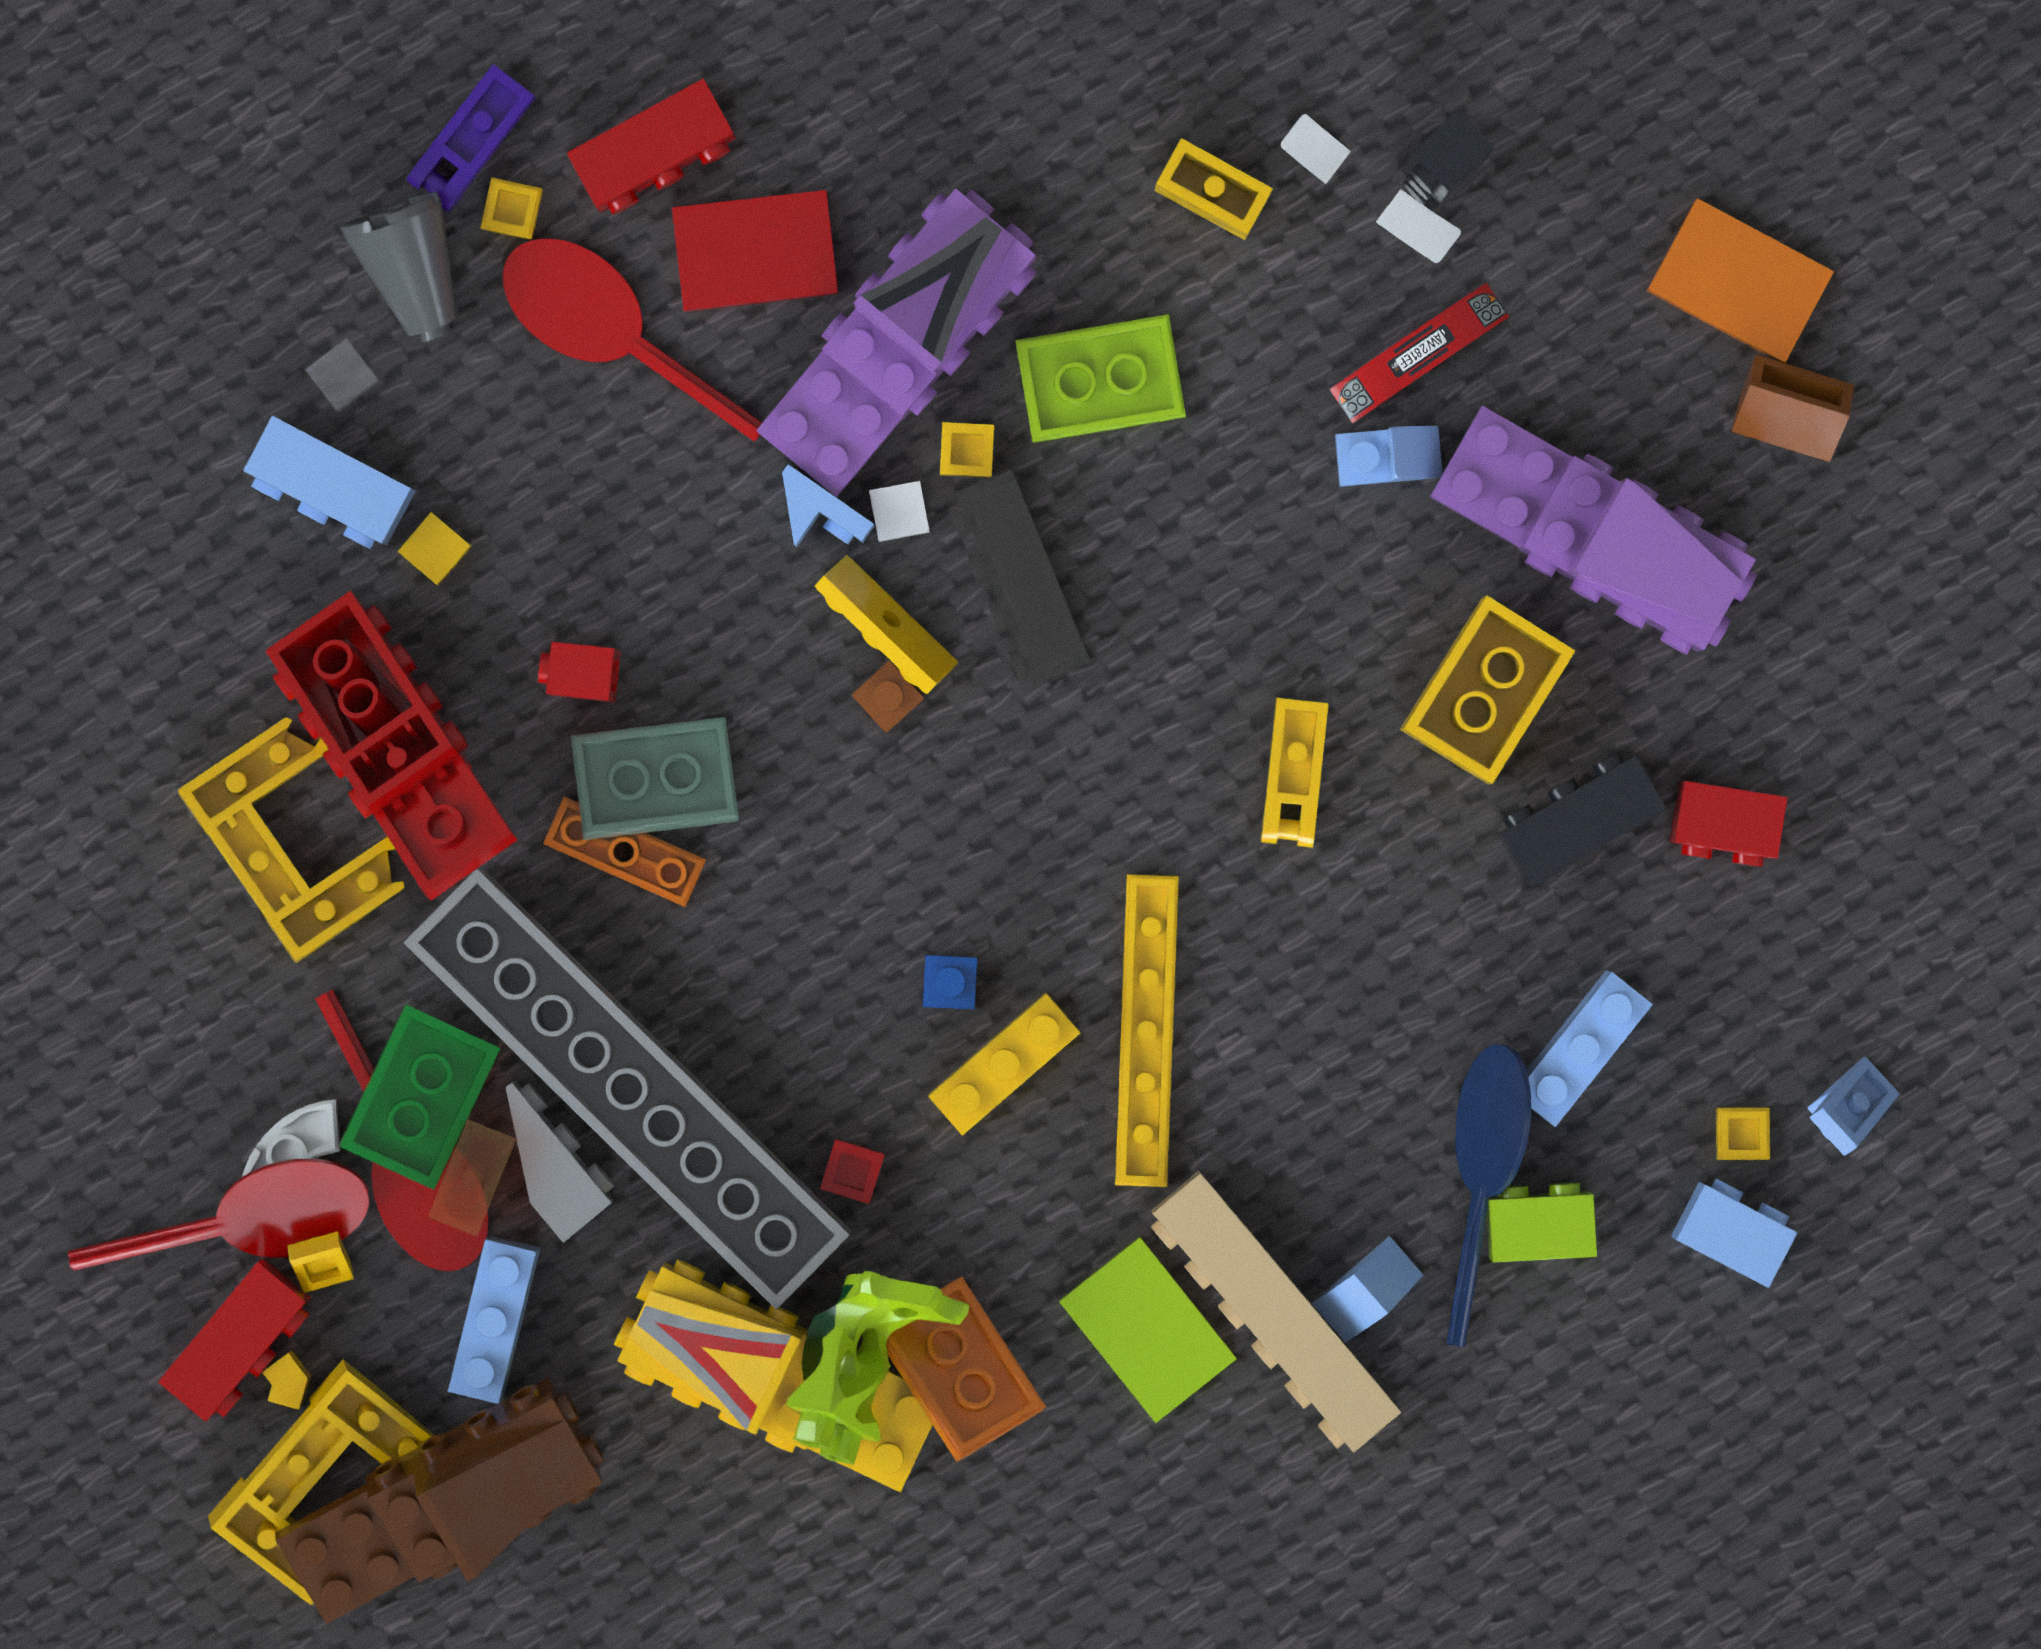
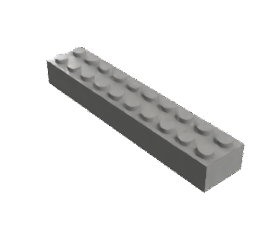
M484 868L474 870L404 942L432 972L776 1310L850 1235L851 1230Z

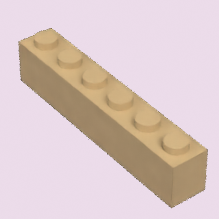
M1199 1170L1151 1210L1158 1219L1151 1226L1154 1232L1170 1250L1179 1244L1191 1259L1184 1266L1203 1290L1212 1284L1225 1300L1218 1305L1219 1309L1237 1330L1243 1324L1247 1325L1258 1339L1251 1347L1270 1369L1277 1364L1284 1369L1291 1378L1284 1386L1303 1409L1311 1403L1325 1418L1318 1424L1319 1428L1337 1449L1346 1443L1354 1453L1401 1414L1396 1404Z

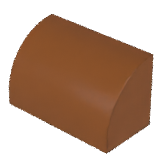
M1755 354L1736 409L1731 432L1830 462L1850 416L1854 385Z

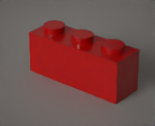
M703 78L566 154L598 212L601 213L609 208L611 214L615 215L639 202L636 193L650 185L655 184L657 190H661L682 179L685 176L682 168L700 159L703 165H707L725 156L731 151L727 144L736 138Z
M265 1258L261 1259L160 1378L158 1383L205 1422L212 1418L216 1412L224 1418L244 1395L237 1387L249 1372L258 1378L276 1357L277 1353L270 1347L278 1337L284 1333L291 1338L310 1316V1313L303 1307L311 1297Z

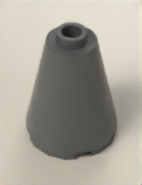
M437 191L408 198L409 202L395 206L389 204L354 218L346 222L345 226L340 227L344 239L408 336L419 334L422 342L450 333L451 330L448 323L457 319L442 201Z

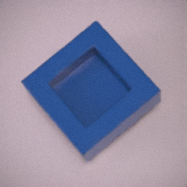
M925 955L923 1007L975 1010L977 957Z

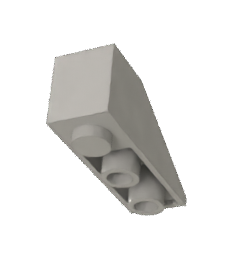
M514 1081L506 1087L529 1201L564 1243L615 1200L609 1193L615 1186L596 1163L588 1168L576 1154V1151L582 1146L563 1123L555 1128L547 1119L543 1111L548 1107V1104L530 1083L522 1088L517 1081Z

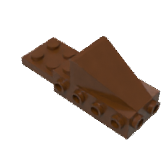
M547 1377L536 1384L527 1385L519 1389L509 1399L496 1406L473 1414L464 1423L446 1433L430 1437L418 1448L398 1459H391L382 1463L372 1473L366 1475V1484L275 1532V1541L325 1623L328 1624L413 1577H416L418 1582L430 1576L440 1578L449 1574L458 1566L467 1582L476 1578L524 1529H530L541 1524L550 1516L552 1510L567 1502L576 1504L589 1498L596 1491L597 1486L602 1484L599 1465L605 1462V1459L593 1436L590 1434L584 1437L576 1424V1421L580 1420V1416L569 1395L566 1392L559 1395L552 1381Z

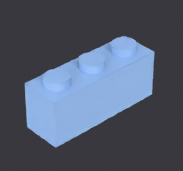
M274 416L268 422L243 470L255 477L251 485L254 489L279 501L283 492L301 501L297 509L298 512L325 525L329 516L347 525L343 533L344 536L369 549L372 548L375 541L386 546L388 545L416 492Z
M1606 970L1526 1070L1530 1084L1531 1109L1556 1127L1653 1004L1613 972Z
M492 1235L485 1239L448 1392L499 1404L504 1398L541 1247Z

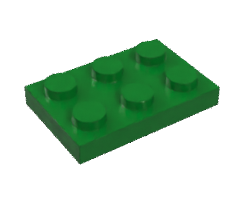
M404 1005L339 1143V1147L435 1190L500 1048L409 1005Z

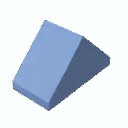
M1388 1236L1311 1304L1346 1343L1386 1316L1422 1278L1423 1274L1394 1240Z

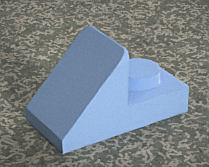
M1438 426L1389 427L1387 430L1335 434L1339 487L1433 479L1442 476Z
M789 464L782 472L793 541L796 547H798L820 514L828 518L823 528L844 543L849 544L853 537L862 543L866 540L875 527L872 522Z
M1864 1056L1808 1107L1812 1113L1809 1118L1817 1125L1823 1135L1845 1156L1860 1145L1900 1094L1870 1060Z

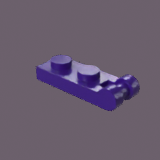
M492 64L412 169L406 181L417 190L425 188L429 192L437 191L442 201V208L447 213L450 212L536 97ZM444 158L458 168L450 181L436 172Z

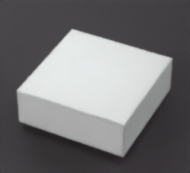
M920 481L869 490L879 542L930 533Z

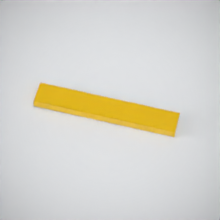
M1127 874L1115 1185L1167 1187L1179 876Z

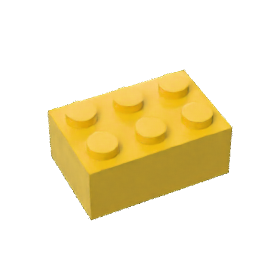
M1484 596L1477 604L1400 730L1486 784H1493L1575 653V650L1489 596Z

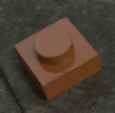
M890 660L852 694V697L885 733H888L924 700V697L912 684L903 678L900 671Z

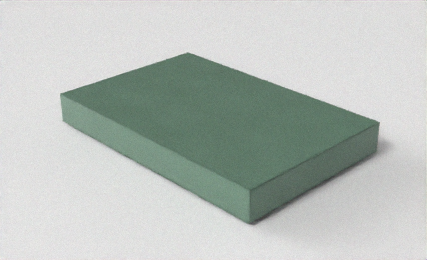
M725 717L571 735L583 840L738 822L739 815Z

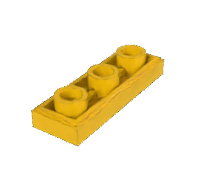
M848 555L841 559L815 585L816 589L825 597L830 608L843 614L862 632L863 638L871 647L880 650L899 668L901 675L907 682L918 686L924 693L928 694L959 663Z

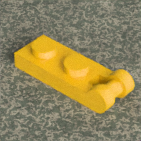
M1276 698L1261 832L1262 843L1277 844V839L1297 841V846L1313 848L1329 703ZM1281 803L1301 805L1299 820L1281 819Z

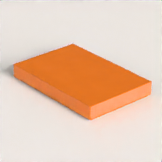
M1697 198L1652 279L1647 292L1770 358L1785 363L1834 271Z
M962 1276L940 1289L943 1295L965 1302L970 1306L967 1316L959 1325L916 1320L892 1332L886 1343L888 1356L956 1462H959L1042 1412L1046 1407Z

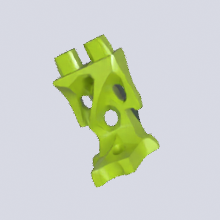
M864 1271L863 1274H850L846 1276L841 1296L836 1305L814 1315L807 1333L802 1357L804 1382L787 1399V1406L800 1414L793 1439L803 1445L821 1449L819 1455L828 1460L854 1464L861 1440L879 1442L881 1439L877 1421L872 1415L871 1405L878 1386L886 1377L891 1366L888 1361L886 1348L888 1337L892 1332L916 1320L959 1325L967 1316L970 1306L965 1302L943 1295L942 1290L935 1286L895 1280L870 1271ZM861 1334H862L863 1339H862L861 1346H860V1348L856 1351V1349H857V1343H858L859 1338H860V1336H861Z

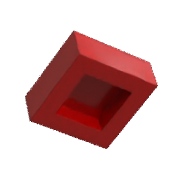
M836 1138L820 1189L870 1204L885 1153Z

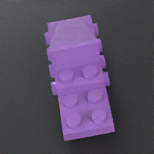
M1481 406L1432 491L1430 498L1516 546L1518 550L1528 555L1525 563L1533 569L1549 577H1552L1554 572L1557 571L1573 581L1570 589L1594 603H1597L1599 598L1602 597L1618 606L1615 615L1640 629L1643 628L1645 623H1648L1662 631L1663 635L1660 640L1675 650L1687 655L1690 649L1697 652L1705 650L1708 643L1716 647L1731 622L1729 618L1724 616L1734 598L1740 602L1743 601L1757 576L1750 571L1756 559L1745 553L1749 545L1724 531H1721L1719 537L1714 536L1700 528L1704 520L1695 513L1679 505H1676L1672 512L1655 501L1659 494L1646 485L1633 479L1626 478L1620 482L1611 477L1610 474L1613 468L1602 460L1590 454H1586L1583 460L1576 456L1572 457L1486 407Z

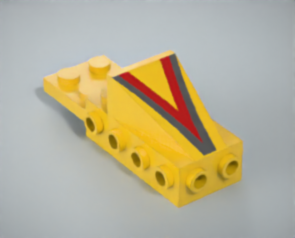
M677 1260L674 1266L665 1262L659 1273L649 1270L636 1296L637 1299L645 1302L637 1320L629 1317L626 1318L614 1343L615 1346L622 1348L617 1361L626 1365L624 1374L649 1386H652L655 1379L674 1388L671 1393L672 1397L692 1407L699 1408L701 1402L707 1403L721 1410L718 1415L720 1420L741 1430H746L756 1435L758 1429H762L768 1432L765 1440L780 1449L793 1453L797 1446L820 1454L821 1449L803 1445L793 1439L800 1414L787 1406V1399L804 1382L802 1357L808 1329L796 1324L799 1317L781 1307L777 1310L772 1305H770L768 1310L749 1302L752 1294L733 1284L724 1282L722 1287L719 1288L702 1280L705 1275L704 1271L681 1260ZM888 1370L886 1377L876 1390L871 1405L872 1415L877 1421L880 1431V1441L861 1440L854 1464L837 1463L901 1493L933 1424L902 1376Z

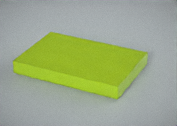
M1169 314L1015 340L1033 443L1186 418Z
M1140 1236L1059 1300L1067 1313L1155 1423L1237 1359Z

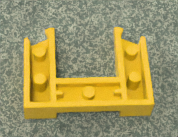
M285 717L178 789V794L231 867L294 962L298 963L403 890L404 882L392 883L388 851L396 849L389 838L386 837L311 889L308 887L252 806L323 757L322 753L328 750L322 738L319 739L314 747L287 732L292 720Z
M344 1359L341 1360L309 1398L310 1406L246 1480L241 1477L208 1515L212 1530L310 1605L314 1603L276 1543L275 1532L296 1522L289 1514L352 1441L380 1463H384L391 1459H398L434 1436L405 1409Z

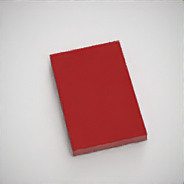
M826 190L672 207L684 312L839 295Z

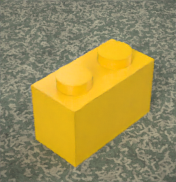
M1181 138L1159 177L1154 191L1239 238L1246 240L1273 188Z

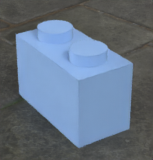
M1715 1179L1712 1187L1699 1182L1671 1237L1769 1288L1798 1233L1785 1226L1789 1216L1764 1203H1761L1758 1211L1753 1210L1739 1202L1743 1192L1718 1179Z

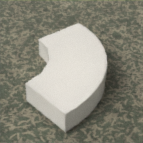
M337 1099L307 1105L277 1122L254 1148L245 1166L243 1176L272 1163L292 1159H317L320 1156L341 1151L339 1147L340 1134Z

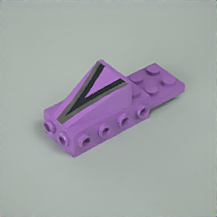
M955 188L948 198L941 192L934 198L921 215L927 221L924 227L915 237L907 232L899 240L888 255L894 263L882 277H879L874 272L855 294L857 298L854 302L855 310L847 318L843 313H840L830 323L822 334V337L828 341L822 348L823 351L756 430L757 433L836 498L901 420H904L910 411L918 416L937 394L931 387L943 371L952 376L970 354V351L964 346L978 331L985 336L1004 313L997 306L1011 291L1018 296L1037 273L1031 268L1036 260V255L1029 250L1034 242L1012 223L1004 229L989 217L994 208L972 190L964 196Z

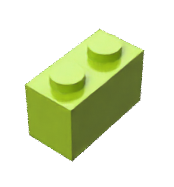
M1580 1183L1549 1184V1193L1529 1194L1527 1185L1508 1186L1501 1194L1488 1199L1486 1215L1489 1259L1493 1263L1597 1257L1594 1194L1589 1191L1580 1192Z

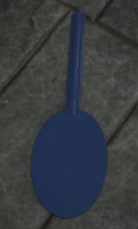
M1505 1044L1491 1045L1477 1056L1464 1080L1457 1107L1456 1157L1462 1179L1469 1191L1472 1192L1446 1342L1448 1345H1456L1458 1347H1465L1488 1209V1199L1501 1194L1514 1179L1525 1153L1530 1130L1531 1092L1528 1074L1517 1051Z

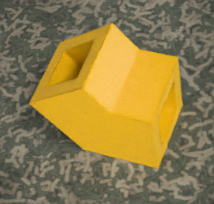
M291 1350L262 1373L272 1385L268 1401L299 1410L303 1406L311 1375Z

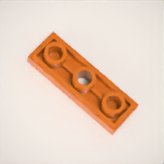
M563 797L543 842L544 845L686 907L707 860L648 833L583 840L579 803L567 797ZM621 842L630 843L634 849L632 859L627 862L620 861L615 854V849Z

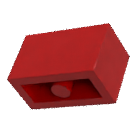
M551 642L550 653L541 652L538 683L547 685L546 694L616 703L621 651L615 648Z
M1679 781L1669 842L1682 844L1681 855L1712 859V852L1715 849L1733 852L1732 863L1763 867L1764 857L1778 859L1788 797Z

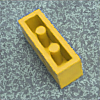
M1045 992L932 1090L928 1097L963 1136L1080 1034V1030Z

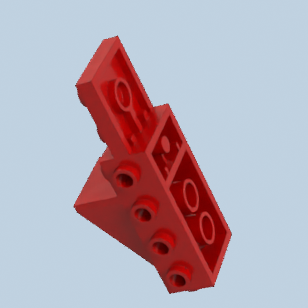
M349 591L265 651L278 670L272 676L274 681L289 701L296 698L303 711L297 714L301 723L315 740L321 737L328 750L322 753L325 760L340 779L346 776L354 789L348 792V795L356 808L365 818L372 814L374 815L423 893L432 901L518 839L471 769L473 767L463 754V751L469 746L468 742L452 721L445 724L440 719L437 711L443 708V704L426 681L418 685L411 673L418 667L408 651L401 643L393 647L385 635L392 630L388 620L375 604L367 609Z

